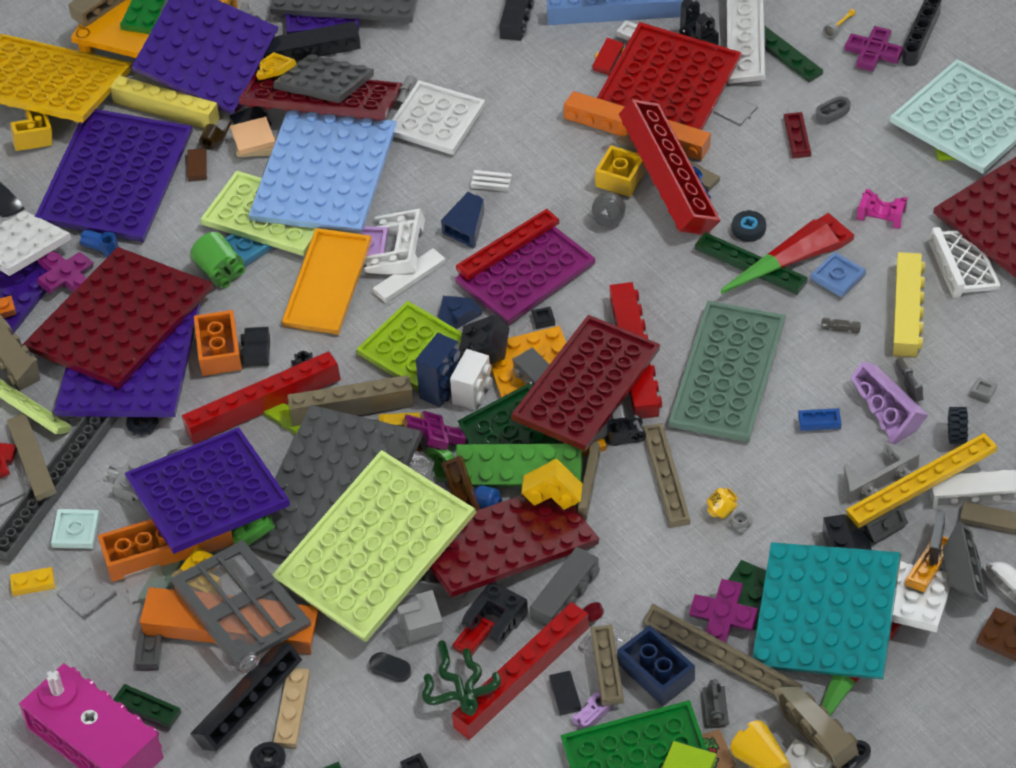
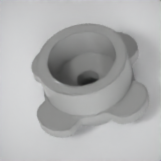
M744 511L734 512L732 519L728 520V526L736 528L740 533L745 532L747 526L753 523V519Z

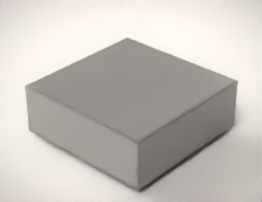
M978 377L970 391V396L989 403L997 389V384Z

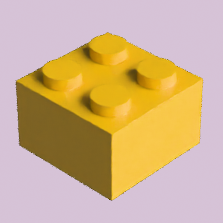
M610 145L595 170V187L631 197L646 172L643 160L638 153Z

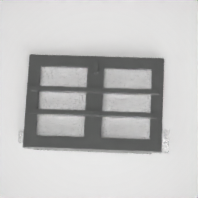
M244 540L185 571L182 569L176 570L172 574V578H170V583L175 588L178 596L242 673L252 671L259 664L260 659L258 655L311 626L309 618Z

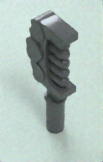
M897 358L895 363L904 376V385L908 395L914 402L924 400L922 384L918 385L913 376V369L907 367L903 358Z

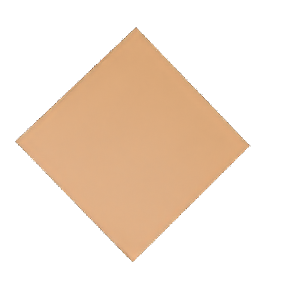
M266 117L230 126L239 155L274 147L275 139Z

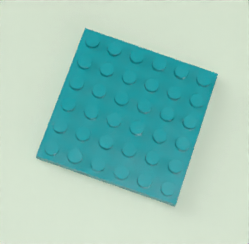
M771 542L753 658L775 670L884 680L901 561L900 552Z

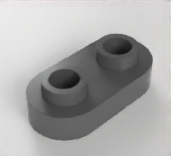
M843 96L835 97L817 107L816 118L821 122H830L850 111L851 102Z

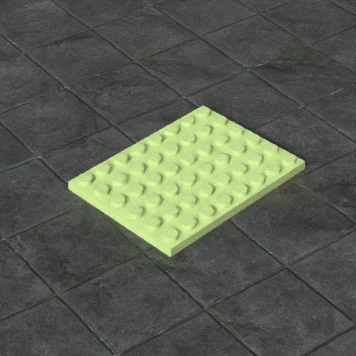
M381 450L272 575L286 589L364 642H367L477 512L475 508Z

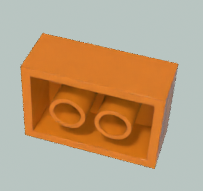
M228 310L195 315L194 324L202 376L242 370L234 311Z

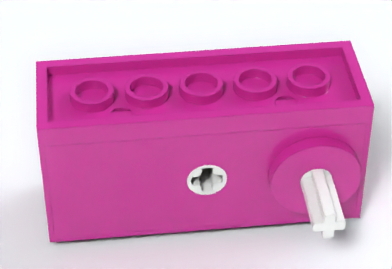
M65 663L53 673L49 671L47 673L48 678L19 703L26 727L78 768H153L164 758L161 749L162 745L158 738L159 733L154 727L146 726L137 714L132 715L121 702L116 703L108 692L99 690L91 679L83 678L75 667L70 668Z

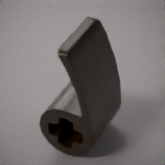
M230 121L223 130L214 124H207L199 138L200 145L207 149L218 146L224 140L232 122Z

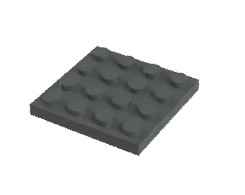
M311 54L275 80L274 89L341 103L374 76V69L367 68L365 65H353L347 61L339 62L334 61L332 58H320L317 55Z

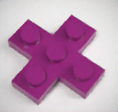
M874 26L869 37L851 33L845 44V51L860 54L856 67L874 72L879 60L898 64L903 53V46L888 43L892 30Z
M53 250L38 259V263L48 272L38 278L37 284L50 295L64 286L71 292H74L87 279L83 274L92 269L94 263L82 252H78L65 260Z
M422 411L420 418L407 414L404 417V427L421 431L422 435L425 436L426 444L436 450H447L449 444L456 446L464 444L466 441L462 429L444 425L442 415Z
M721 579L716 599L694 594L689 616L709 621L706 632L727 643L731 627L753 631L758 609L738 604L743 589L742 583Z

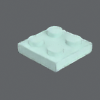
M58 509L51 540L52 548L94 549L100 519L99 510Z

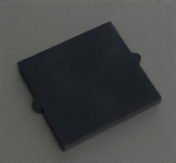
M260 106L250 107L229 116L234 125L266 117L269 126H272L267 113Z

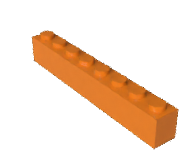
M575 91L571 93L564 103V119L625 137L629 135L619 116L624 106ZM668 120L686 156L702 161L710 148L711 133Z

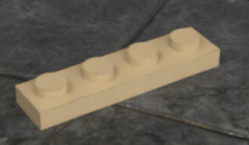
M294 668L286 677L274 737V743L279 744L282 748L297 749L310 679V669Z

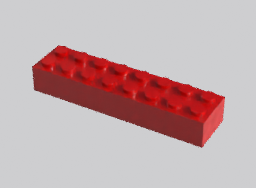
M631 99L619 113V116L637 149V153L643 160L645 168L652 178V182L657 187L661 199L668 208L679 232L700 235H703L705 232L710 233L721 220L658 103Z

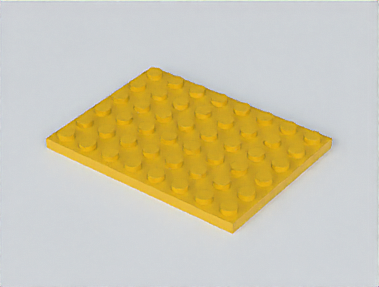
M1 34L0 104L83 123L111 93L110 87L119 75L126 77L132 69V62Z

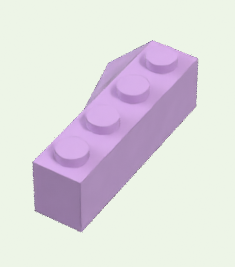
M862 361L851 376L860 394L870 405L871 412L879 420L882 430L887 433L891 444H896L916 432L927 418L928 414L875 364Z

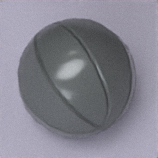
M601 193L593 201L592 215L598 223L604 226L618 224L625 215V203L616 193Z

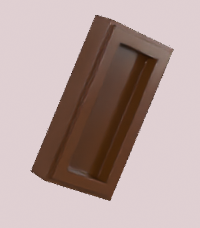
M206 148L187 150L188 181L207 180Z

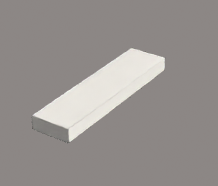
M432 248L418 258L414 273L393 274L375 286L373 293L387 303L444 265L446 258Z

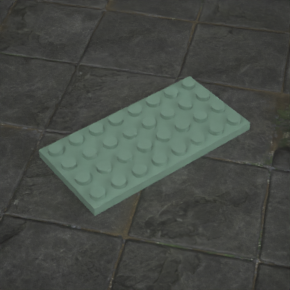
M707 301L669 419V427L750 442L786 315Z

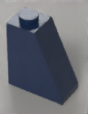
M467 192L441 219L442 233L474 249L485 212L484 199Z

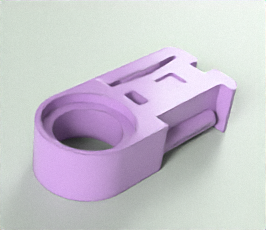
M600 691L587 700V705L577 715L572 714L573 723L580 729L594 726L611 710L612 705L598 706L596 704V701L601 699Z

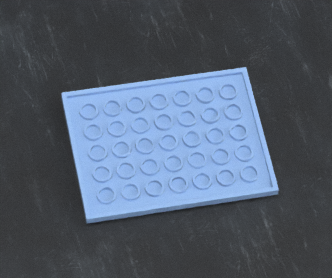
M287 111L252 204L249 220L362 234L397 128V121H375L372 118L357 119L353 116L338 117L334 114L320 115L316 112Z

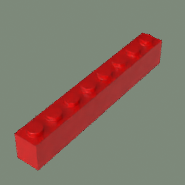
M633 282L609 285L615 326L649 339L648 334H644V331H646L645 320L640 317L643 316L642 305L637 303L639 301V291L634 289ZM651 364L648 365L629 391L633 413L642 419L659 417V408H662V398L657 396V392H659L658 380L653 378L656 377L655 366Z
M328 351L185 413L181 416L186 433L192 443L196 444L260 416L266 410L283 403L287 404L289 394L319 390L340 381L338 363Z
M571 602L497 671L501 676L500 686L493 692L477 697L478 709L474 715L469 716L467 713L462 712L460 706L452 713L453 728L468 740L472 739L589 629L588 613ZM492 676L483 685L491 683Z

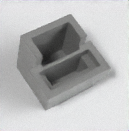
M433 590L416 594L417 601L397 606L398 625L400 630L405 629L409 643L442 634L443 621Z

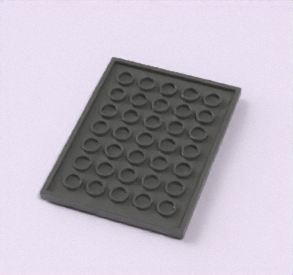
M310 405L275 478L288 497L290 506L270 514L275 528L250 544V549L254 552L286 560L381 450L409 466L423 436L421 431Z

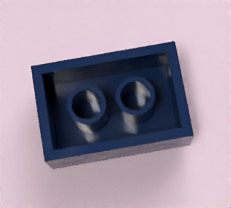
M438 332L416 358V369L420 399L441 407L451 397L450 378L460 361L458 341Z
M650 625L617 650L618 665L662 706L695 681V665Z

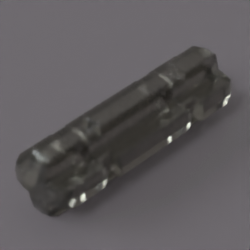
M824 317L821 321V329L829 330V328H832V331H851V333L858 334L861 323L857 321L849 323V320H831V318Z

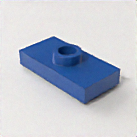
M839 408L798 410L800 431L841 429Z

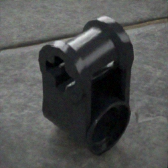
M633 415L609 420L607 422V443L612 446L643 441L646 438V432L642 429V418Z

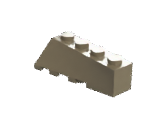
M0 314V370L2 372L6 371L9 383L12 386L15 385L21 391L40 381L37 359L34 355L30 356L29 349L25 345L22 346L20 338L16 333L12 335L11 327Z
M777 687L774 689L782 715L835 768L842 767L859 754L856 746L858 742L854 735L850 732L846 733L841 723L836 718L833 720L824 706H818L809 692L805 693L800 687Z

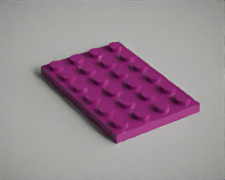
M553 227L469 281L459 274L455 277V282L494 315L496 314L505 324L509 325L594 265L595 257L559 229Z

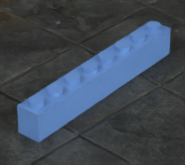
M546 0L548 25L674 18L681 16V3L683 0Z

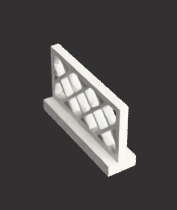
M940 227L932 228L928 243L953 298H961L962 293L1000 289L1001 285L986 254L980 251L973 243L963 239V235H960L958 230L942 232ZM945 238H951L955 243L952 244L946 241ZM960 243L968 248L964 250L958 247L957 244ZM972 249L978 252L979 256L977 257L969 253V251ZM955 251L961 254L962 256L958 258L952 255L951 252ZM967 257L970 260L974 261V263L970 264L964 261L963 259ZM978 263L984 266L986 270L983 271L977 268L976 264ZM958 265L967 268L968 271L964 272L958 269ZM973 271L977 273L978 275H980V278L977 279L976 277L970 275V272ZM986 278L992 281V283L987 284L983 282L982 279ZM967 279L975 284L966 286L964 280Z

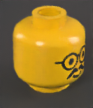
M720 487L707 498V511L714 518L718 516L725 519L738 507V497L730 488Z

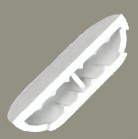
M992 562L981 569L983 574L1016 604V569L1005 562Z

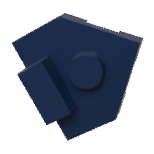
M443 295L438 319L458 329L482 315V309L471 298Z

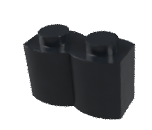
M269 326L248 327L244 329V334H241V346H244V348L240 349V359L244 361L245 367L268 366L270 364Z

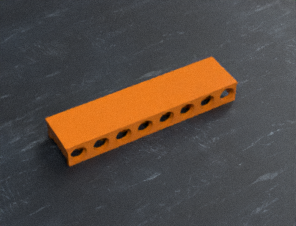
M149 587L139 622L142 633L148 636L160 634L165 638L216 643L175 590ZM194 592L208 610L224 602L219 595ZM258 600L280 628L295 620L281 602ZM252 603L239 610L261 638L274 631ZM297 604L311 621V626L281 643H290L297 653L311 655L316 625L319 620L318 610L313 606ZM234 613L218 621L233 641H241L246 646L256 641Z

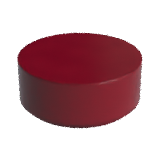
M599 602L590 603L583 609L588 613V622L596 621L604 614V609Z

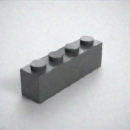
M576 547L531 604V620L546 626L571 602L576 604L578 596L585 593L588 583L599 574L598 557Z

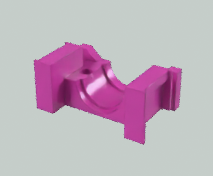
M866 189L865 193H862V199L857 209V220L864 221L866 216L893 221V227L901 229L902 213H906L908 198H895L892 202H884L878 197V194L873 193L870 189Z

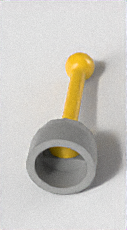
M850 9L848 14L836 24L830 22L823 27L825 36L834 38L839 33V26L850 16H854L855 10Z

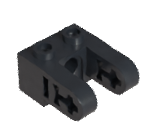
M683 0L681 3L679 33L718 45L719 33L715 30V19L708 12L700 14V4L697 0Z
M496 582L490 583L466 611L462 619V625L470 630H474L480 624L481 619L487 614L495 615L499 620L492 627L489 640L500 645L514 628L517 629L528 615L527 599Z

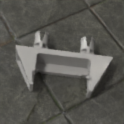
M885 442L883 451L889 455L893 464L865 479L855 470L852 471L847 463L844 464V476L849 503L851 504L864 496L869 497L878 492L877 489L897 478H903L912 473V470L919 466L920 454L913 450Z

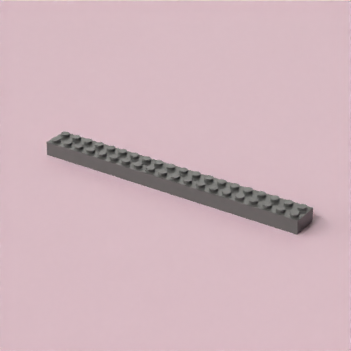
M83 417L47 465L57 493L37 501L33 489L30 487L0 527V560L11 563L118 417Z

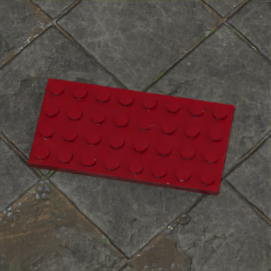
M256 72L240 95L239 104L246 105L247 107L260 106L265 109L279 108L283 111L297 110L302 113L316 112L320 115L334 114L338 117L353 116L357 119L372 118L375 121H381L386 119L397 100L402 83L369 79L341 103L274 89V81L282 75L258 81Z
M587 315L514 410L511 420L586 451L659 352L660 344Z
M520 495L477 510V513L438 557L430 569L452 598L568 556L576 547L584 550L598 545L600 538L581 514H578V510L574 505L564 510L552 498H549L534 506L524 495Z

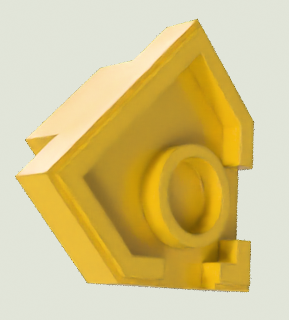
M273 52L261 60L259 64L260 69L257 71L256 76L259 81L283 75L297 64L295 59Z

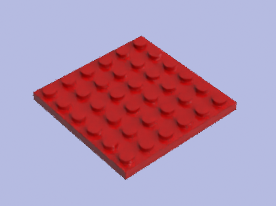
M639 22L597 98L624 107L631 99L658 103L667 120L703 130L741 59V52Z

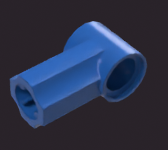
M84 230L81 234V246L101 251L105 257H108L119 247L116 236L112 232L101 234Z

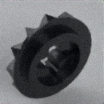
M127 417L126 419L128 431H131L133 435L139 434L141 437L146 433L150 435L151 431L156 430L157 424H159L158 417ZM139 419L144 423L146 422V425L139 424Z
M261 743L251 752L250 763L253 768H281L282 765H285V751L277 743ZM264 756L272 757L273 763L265 761Z

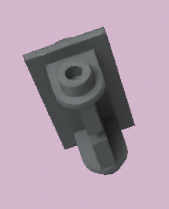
M712 679L707 687H702L707 726L729 725L725 686H721L718 680Z

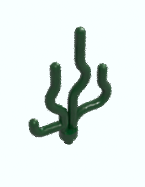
M440 640L438 648L442 662L438 668V673L442 679L454 682L456 691L446 692L434 697L431 696L434 689L433 678L431 674H425V688L422 692V699L428 705H439L447 701L457 700L462 712L467 713L469 716L474 715L478 709L477 697L495 691L501 684V676L498 672L492 673L491 683L474 689V685L482 676V668L473 661L470 649L465 648L462 651L464 662L467 668L473 671V674L468 678L464 688L463 680L459 675L447 672L450 666V656L446 642Z

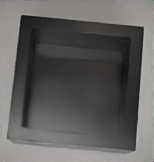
M496 314L464 325L459 348L460 359L466 349L489 355L490 364L504 360L510 328Z

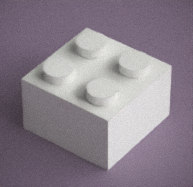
M466 349L450 378L452 404L475 411L478 404L483 402L486 389H490L493 380L490 376L492 366L489 363V355Z

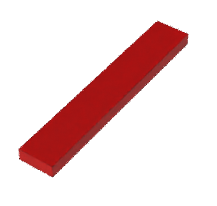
M548 209L543 210L455 265L456 270L469 281L558 225L559 218Z

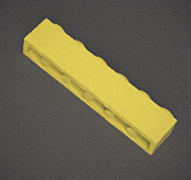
M120 75L110 87L114 104L203 129L207 124L216 125L220 119L216 102Z
M898 252L893 356L917 357L918 349H922L923 337H919V334H923V322H919V320L923 319L924 307H920V303H924V292L920 291V289H924L925 277H922L921 274L925 273V262H921L922 254Z

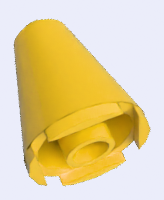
M756 720L748 723L749 728L744 732L740 729L732 740L730 750L733 752V756L752 768H791L790 762L763 721Z

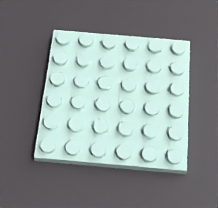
M957 59L890 116V122L983 174L1016 145V90Z

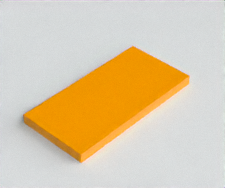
M320 228L315 229L282 319L283 327L340 334L372 243L371 236Z

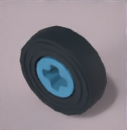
M752 210L737 213L733 217L731 224L735 237L747 242L761 239L767 227L763 215Z

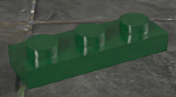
M127 684L121 687L113 699L116 703L121 702L128 712L137 714L169 730L181 714L179 707Z

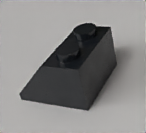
M847 515L823 517L822 533L827 547L872 550L864 527L858 528Z

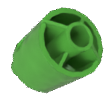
M210 232L203 235L191 248L190 256L192 261L209 277L212 284L223 289L227 288L232 281L241 276L246 270L243 258L235 252L229 242L218 232Z

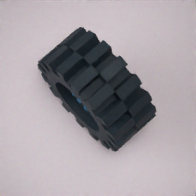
M949 407V444H965L968 441L967 407Z

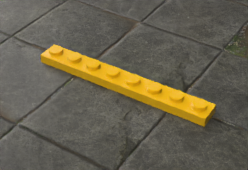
M983 433L847 508L846 515L860 528L997 452V445Z

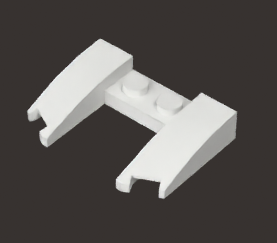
M421 209L375 217L374 219L378 223L376 227H388V236L397 235L394 251L367 256L364 263L367 265L364 268L365 272L375 274L414 273L418 261L415 254L419 233H423L425 218Z

